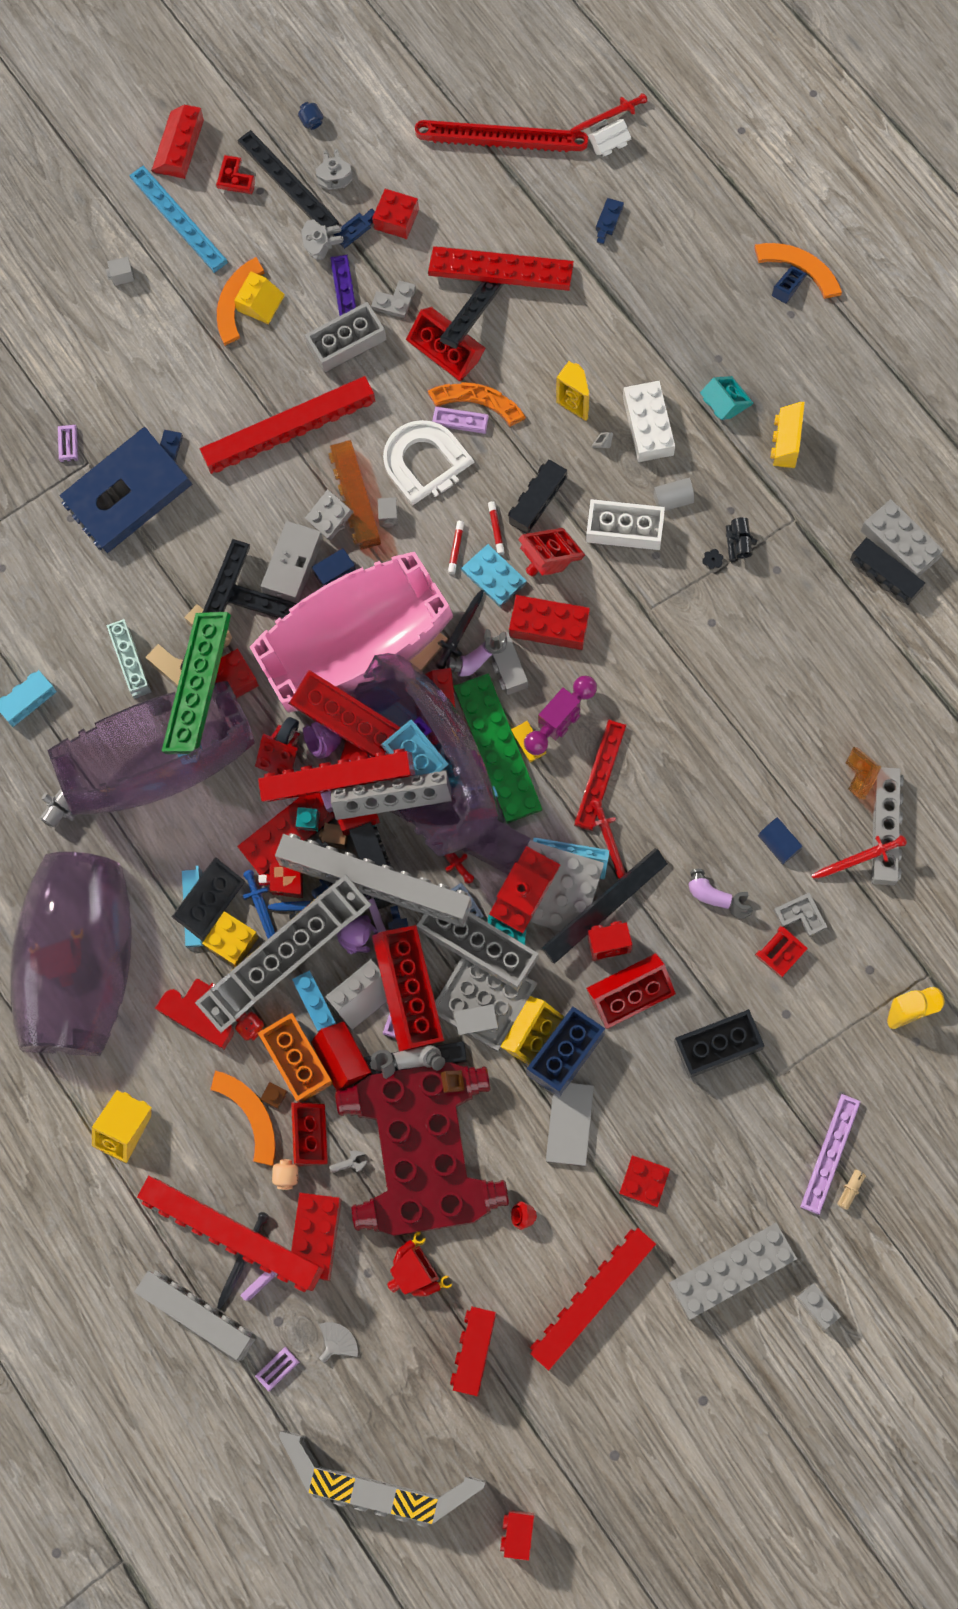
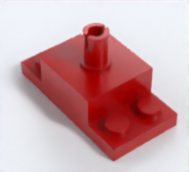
M564 528L522 534L518 539L522 544L520 549L531 561V564L526 568V572L532 577H535L538 572L542 576L563 572L571 562L582 560L585 556L584 552Z
M526 846L496 896L498 898L489 915L524 933L561 865Z

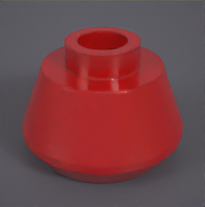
M517 1202L511 1211L513 1225L517 1229L523 1230L534 1224L537 1219V1213L533 1206L524 1202Z

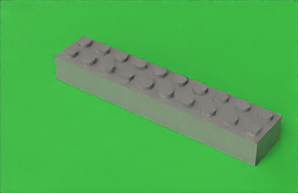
M290 833L289 836L283 834L275 854L280 866L331 883L337 882L346 874L363 894L464 927L472 902L471 897L465 891L457 890L455 892L449 890L450 887L441 883L435 885L429 879L423 877L417 879L408 872L401 871L399 873L393 871V868L388 865H382V867L375 865V862L370 859H357L352 853H339L336 848L331 846L321 847L319 843L313 840H308L307 842L300 840L301 837Z

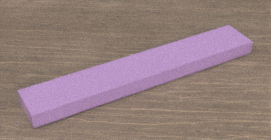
M841 1094L800 1208L820 1215L861 1101Z

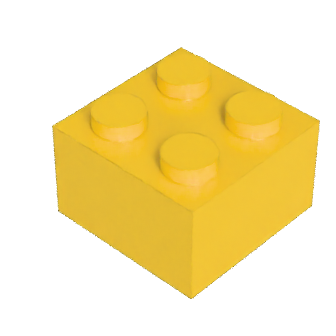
M224 911L202 944L206 949L236 967L247 956L259 935L255 930Z

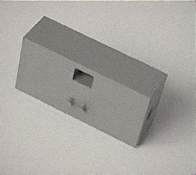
M286 521L261 584L263 593L297 604L300 602L312 566L323 542L321 531Z

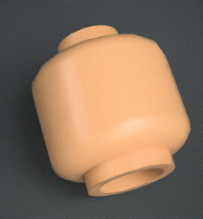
M281 1159L280 1163L273 1166L272 1183L277 1186V1189H293V1186L298 1183V1166L292 1164L290 1159Z

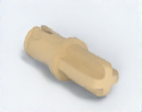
M854 1170L848 1184L844 1185L845 1190L837 1203L840 1208L849 1209L855 1195L859 1194L858 1190L866 1178V1175L861 1171Z

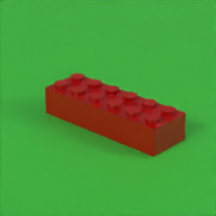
M417 925L382 931L373 935L372 939L399 1052L444 1041Z

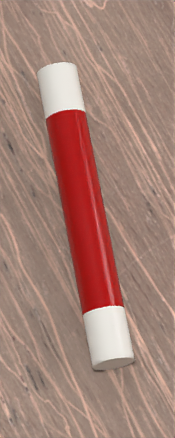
M489 502L488 507L497 553L502 555L505 552L495 502Z
M457 521L448 568V573L452 575L456 571L464 527L463 521Z

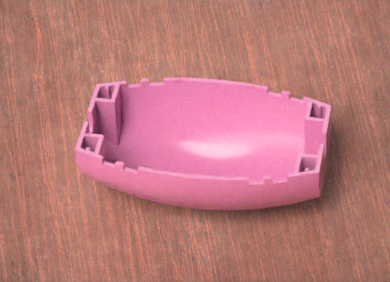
M415 552L391 557L392 560L385 563L375 562L373 567L365 570L362 567L323 586L289 609L290 613L283 619L278 618L275 621L276 625L270 631L265 630L250 646L255 658L288 713L299 711L288 703L308 670H311L350 696L382 681L403 667L432 642L453 618L448 603L436 584L432 582L429 573Z

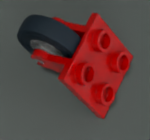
M288 717L282 725L277 726L271 737L265 734L262 735L255 767L269 773L275 772L276 775L283 774V770L293 769L298 751L295 745L300 735L298 733L299 721L297 719Z

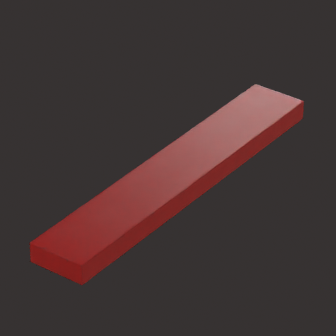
M608 719L574 826L593 831L594 827L591 824L596 821L597 814L591 802L596 798L603 800L626 730V724Z

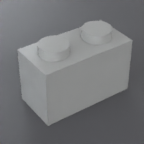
M814 1283L796 1296V1299L822 1331L826 1330L841 1317Z

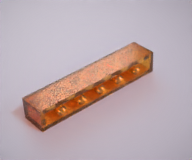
M351 440L330 445L331 453H328L331 464L335 463L336 468L333 469L336 480H340V485H337L340 496L344 495L345 501L342 502L354 511L348 519L349 527L354 528L355 532L352 534L354 544H358L360 550L381 545L380 536Z

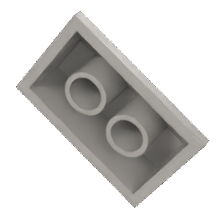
M371 959L325 996L351 1030L355 1029L387 1002L380 969Z

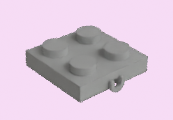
M327 489L305 519L321 531L327 539L332 540L339 530L345 528V522L354 511Z

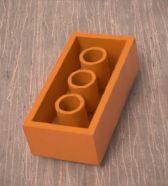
M293 1013L258 1032L298 1103L306 1101L333 1085L332 1080Z

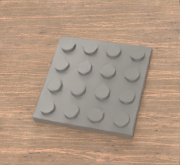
M530 840L528 847L561 865L530 922L561 931L593 903L604 863Z
M461 958L435 1002L438 1017L457 1028L454 1011L493 1004L498 1028L467 1034L498 1052L538 983L526 977L517 991L466 959Z

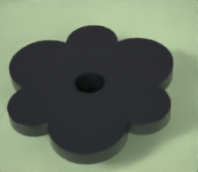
M717 549L704 553L705 557L702 563L705 566H708L709 569L722 567L723 555L719 554Z

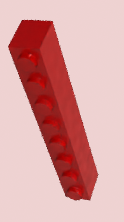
M405 748L393 750V754L387 755L386 752L375 753V757L368 758V755L356 757L355 761H349V759L338 760V764L331 765V762L319 764L317 768L304 766L301 767V771L294 772V769L283 770V774L276 775L275 772L266 773L263 778H258L261 802L279 801L328 792L338 788L415 776L412 752L405 751Z
M639 1228L635 1231L631 1229L625 1235L624 1239L627 1241L622 1246L618 1244L611 1252L613 1257L609 1262L604 1260L597 1268L600 1271L595 1278L592 1275L584 1284L586 1289L582 1293L578 1291L570 1300L573 1304L569 1309L564 1307L557 1315L559 1318L555 1325L550 1323L544 1330L546 1336L541 1341L537 1339L530 1347L532 1350L530 1354L548 1371L656 1245Z

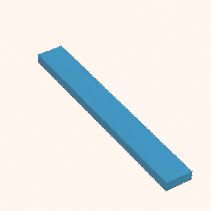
M144 166L129 175L130 179L213 273L228 263L227 259Z

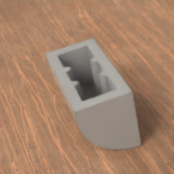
M690 477L654 487L653 497L656 506L665 507L664 511L694 503V492Z
M493 1004L454 1011L458 1035L498 1028Z

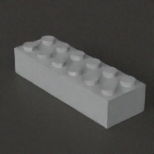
M471 912L464 927L426 914L422 916L417 924L418 931L517 991L539 958L537 952Z
M774 1223L669 1282L668 1285L687 1319L690 1320L792 1263L797 1258L778 1224Z
M157 1270L154 1272L147 1271L134 1291L136 1294L235 1360L242 1361L256 1340L252 1337L253 1332L242 1326L238 1328L235 1326V1320L227 1315L220 1316L218 1314L219 1310L207 1303L203 1305L201 1303L203 1299L194 1293H185V1287L174 1281L170 1283L167 1281L169 1277Z

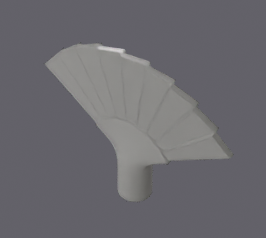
M333 1322L319 1324L326 1350L319 1359L324 1364L334 1354L358 1357L356 1340L347 1328Z

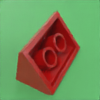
M345 1022L322 1028L311 1041L336 1091H343L372 1073Z
M291 1103L294 1164L298 1167L328 1164L325 1104Z

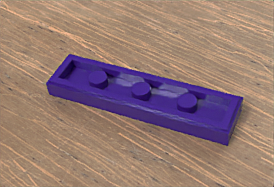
M348 254L330 257L339 316L356 308Z

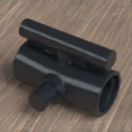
M739 517L733 519L731 525H726L730 562H735L737 558L745 559L753 555L752 545L757 544V539L750 535L748 518Z

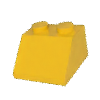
M250 272L234 302L238 312L269 325L285 294L267 278Z

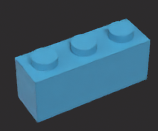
M310 970L293 978L292 980L317 1031L319 1032L322 1028L336 1024Z

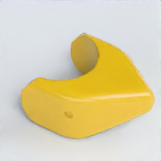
M929 987L922 991H910L894 998L888 1014V1026L891 1029H896L941 1011L945 1003L943 993L936 987Z

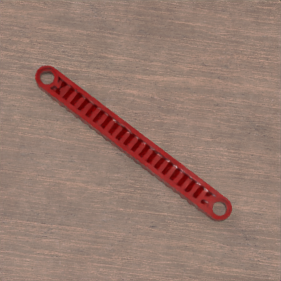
M420 120L415 125V135L418 139L433 141L434 143L439 141L441 144L444 142L448 144L453 142L455 145L467 143L469 146L471 144L475 146L481 144L482 147L485 145L489 147L495 145L496 148L499 146L506 148L508 146L510 149L522 147L524 150L536 148L538 151L550 149L552 152L564 150L566 153L568 151H583L588 146V136L582 131L571 133L570 130ZM422 127H426L428 131L426 133L419 132V129ZM581 138L584 140V143L577 144L575 140Z

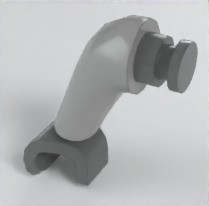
M424 1045L393 1053V1057L388 1050H379L372 1054L370 1065L376 1072L382 1071L383 1077L387 1079L394 1074L395 1067L399 1070L425 1066L432 1067L434 1070H440L445 1064V1059L441 1056L438 1048Z

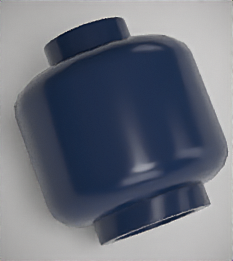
M305 102L300 106L298 112L300 121L307 129L314 130L323 123L324 116L316 103Z

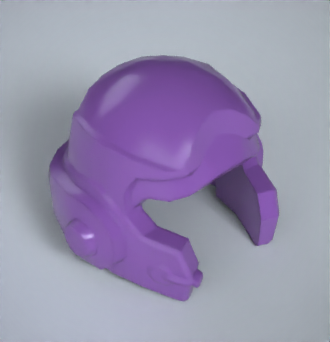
M318 722L312 723L311 726L306 724L302 728L306 746L310 753L317 758L328 757L341 744V737Z
M359 915L337 933L338 942L349 954L370 952L371 949L363 945L368 940L371 930L375 934L378 931L371 924L369 916Z

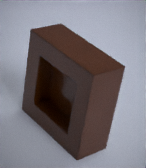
M462 1070L441 1073L444 1093L465 1090Z
M269 1082L260 1100L279 1109L288 1091Z

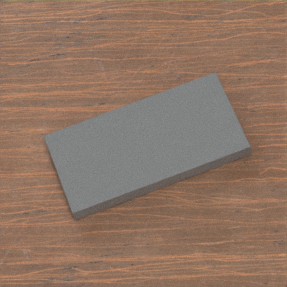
M570 1083L559 1098L553 1094L546 1162L586 1166L593 1085Z

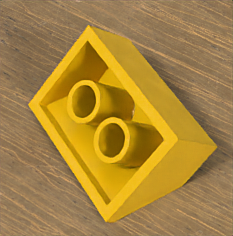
M568 361L556 377V403L587 421L589 390L585 371L579 364H573Z
M805 402L780 408L779 415H775L774 425L777 426V431L773 432L772 442L776 443L775 448L771 449L770 459H774L773 466L795 468L800 448Z
M529 996L500 1047L515 1058L530 1065L564 1019V1016L545 1001Z

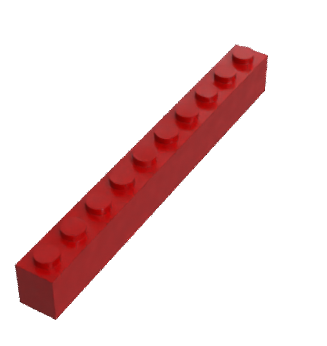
M363 376L199 449L210 474L218 473L230 465H237L246 458H253L262 451L271 450L280 443H287L296 436H303L312 429H319L328 422L337 421L346 414H353L362 407H369L376 402L375 395L366 376Z
M148 1175L137 1198L143 1200L142 1205L150 1209L154 1206L159 1209L158 1213L166 1218L170 1216L176 1218L175 1223L183 1227L189 1225L193 1228V1233L199 1236H203V1234L209 1236L208 1241L218 1246L222 1243L227 1246L226 1251L234 1255L237 1252L244 1255L243 1260L251 1264L257 1262L261 1265V1270L269 1274L271 1271L277 1273V1278L283 1282L288 1283L289 1280L295 1283L294 1287L304 1293L306 1290H314L324 1271V1268L155 1177Z

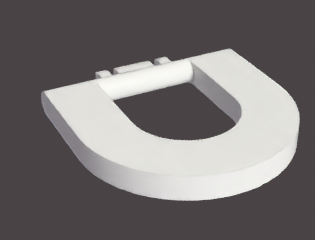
M424 420L407 423L395 430L386 442L383 454L387 475L412 506L430 493L434 497L439 496L437 489L443 493L453 486L451 480L455 484L459 482L456 475L474 463L472 457L447 428L438 423ZM417 442L433 444L452 466L424 487L403 461L407 448Z

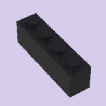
M548 459L546 464L543 463L540 466L537 477L531 479L526 493L523 492L520 495L519 503L516 507L513 506L508 513L509 524L526 534L534 527L567 479V469Z
M867 537L851 555L850 561H852L856 568H861L865 571L870 579L879 582L884 590L892 592L901 603L909 605L923 590L925 585L923 580Z

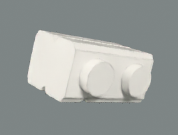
M619 119L588 136L595 154H602L603 157L611 154V149L615 147L620 149L628 145L627 141L631 140L630 133L623 119Z

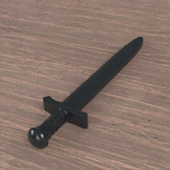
M480 590L472 599L448 642L445 643L444 640L438 642V645L445 649L440 659L435 663L438 669L446 668V662L451 653L456 657L462 655V652L457 651L456 647L481 602L483 590Z
M258 1213V1221L253 1231L260 1234L265 1222L269 1220L267 1213ZM239 1254L221 1292L217 1305L218 1309H221L228 1300L247 1261L242 1259L244 1256L242 1254Z

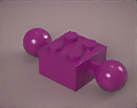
M587 675L578 677L574 681L572 694L562 687L539 713L538 727L541 730L530 732L524 739V747L528 753L532 755L543 754L548 748L549 736L556 741L559 736L562 738L567 733V727L571 723H576L580 718L581 700L590 699L596 694L597 683L592 677Z

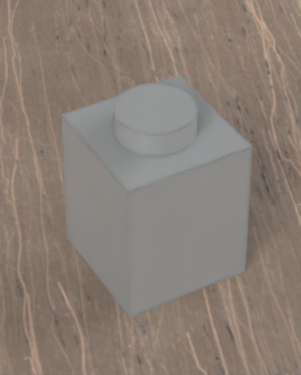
M128 257L107 261L109 267L106 269L108 280L112 279L114 286L135 281Z
M396 497L378 498L380 526L390 528L398 525Z

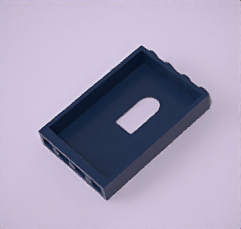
M144 426L59 496L64 500L61 504L67 511L72 510L74 513L72 515L74 520L78 524L82 523L85 526L82 530L89 538L91 536L94 537L95 541L93 543L99 550L103 549L108 554L193 484ZM122 479L131 489V492L110 509L100 510L96 504L98 497Z

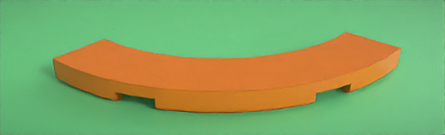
M755 244L754 249L758 263L785 262L792 264V266L808 273L814 279L813 281L819 287L824 299L841 296L842 291L835 276L814 255L786 244Z
M257 257L249 260L237 269L228 279L220 294L217 305V326L224 346L240 339L235 323L236 305L234 300L250 272L260 276L265 274Z
M461 382V384H444L428 390V395L435 407L453 402H472L495 411L506 421L509 427L525 420V415L512 400H509L501 392L491 387Z
M215 1070L210 1090L225 1095L238 1104L251 1124L255 1140L253 1162L273 1166L276 1149L272 1121L259 1097L243 1082L226 1073Z

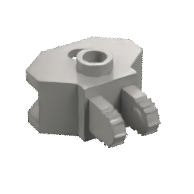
M334 149V157L329 158L327 150L323 151V163L316 168L318 185L327 190L345 188L353 180L350 164L341 160L338 149Z
M314 219L306 221L301 232L304 248L308 251V254L317 261L324 259L332 245L343 242L342 236L330 237V235L340 233L342 230L341 226L326 227L325 225L321 226Z

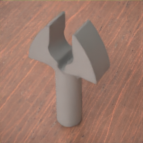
M350 1151V1158L330 1165V1172L335 1173L350 1167L355 1168L357 1173L360 1172L368 1161L361 1163L354 1161L357 1157L365 1155V1153Z

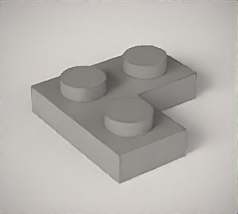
M399 280L394 295L376 291L371 305L372 310L405 319L416 290V285Z
M810 893L774 909L782 927L800 920L809 937L827 928Z

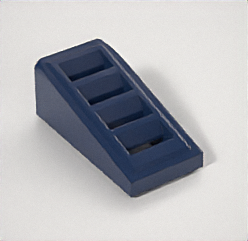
M791 266L774 286L772 296L786 304L806 278L807 273Z

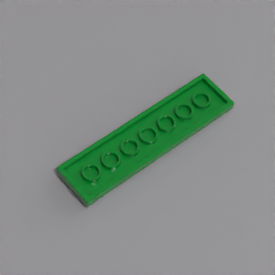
M228 612L195 614L162 747V752L165 754H198L231 615Z
M489 673L453 686L491 785L495 787L498 797L496 798L506 823L542 811V806Z

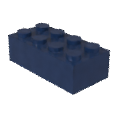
M572 1006L527 1067V1076L559 1098L605 1036V1028Z

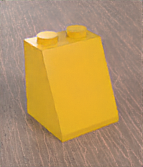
M116 1090L92 1126V1147L127 1163L151 1118L152 1107L145 1101H138L132 1098L126 1092L122 1093Z

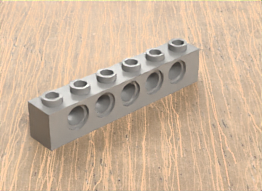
M877 767L874 772L872 847L878 845L875 839L876 836L880 837L883 844L884 841L890 842L902 835V831H899V824H902L903 813L900 812V805L903 804V793H900V786H903L904 776L900 775L901 769ZM884 787H892L893 792H887ZM884 805H891L893 811H887L884 808ZM883 823L891 824L893 829L887 830ZM899 847L886 851L892 867L888 868L883 865V855L872 859L871 884L895 886L898 880H901V868H898V861H901L902 850Z
M447 771L331 790V805L336 820L451 801V786Z

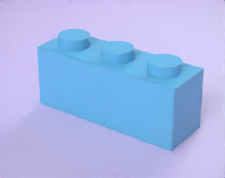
M38 670L36 673H31L22 684L16 685L7 696L0 698V713L14 727L57 691Z

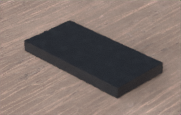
M215 857L171 917L202 941L243 886L245 880Z

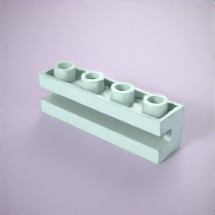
M123 619L106 625L133 698L151 693L126 621Z

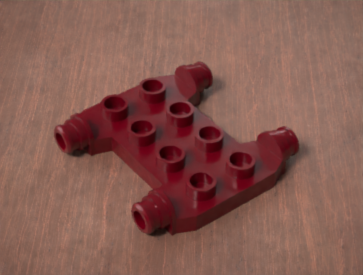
M447 1062L440 1070H434L432 1067L425 1066L398 1070L387 1079L383 1077L382 1073L370 1075L359 1084L347 1088V1090L336 1091V1105L340 1116L350 1114L351 1116L358 1115L359 1118L377 1120L387 1185L386 1192L371 1198L370 1201H365L360 1205L353 1204L351 1209L355 1230L360 1231L367 1228V1230L374 1229L375 1232L401 1236L473 1224L491 1213V1210L498 1209V1206L509 1205L506 1181L493 1182V1180L486 1181V1179L468 1178L456 1107L469 1100H473V1096L479 1095V1092H489L491 1090L487 1067L482 1066V1068L475 1069V1067L468 1068V1066L463 1067ZM462 1070L465 1090L444 1093L441 1073Z

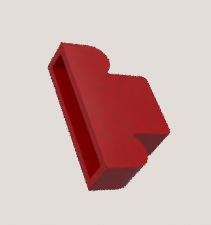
M195 979L185 997L175 989H170L163 994L155 1007L158 1012L225 1050L234 1035L233 1025L231 1024L223 1032H220L195 1003L215 985L214 983L208 985L200 979Z

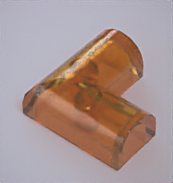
M853 747L846 764L856 774L848 790L859 799H866L881 770V766L861 749Z

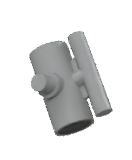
M63 786L55 797L45 793L42 796V800L46 802L48 807L39 819L56 828L62 818H68L70 821L74 820L76 815L71 812L70 806L77 796Z

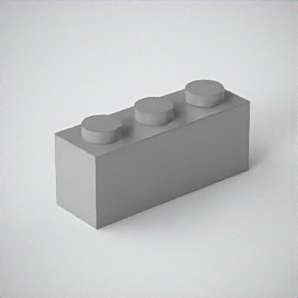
M506 632V649L502 653L492 654L494 663L491 664L494 673H498L500 676L498 682L501 690H505L506 694L510 695L528 688V680L510 635Z

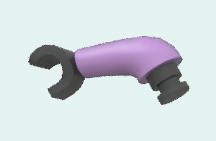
M486 629L484 633L485 642L468 655L461 656L460 659L456 658L453 660L452 657H449L447 668L458 672V676H470L492 654L502 653L506 649V632L500 633L497 637H491L490 630Z
M694 869L690 872L692 878L688 884L693 897L713 906L726 909L730 907L731 914L738 919H744L752 914L753 910L750 905H742L740 903L746 902L749 896L748 892L737 893L733 898L731 894L713 888L710 881L705 879L703 869Z

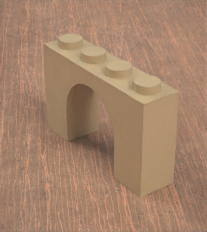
M198 604L184 617L190 627L193 626L195 614L202 613L204 610ZM227 631L224 648L230 644L232 639L229 631ZM158 644L146 656V659L152 667L175 687H178L182 671L180 666L183 660L173 657Z

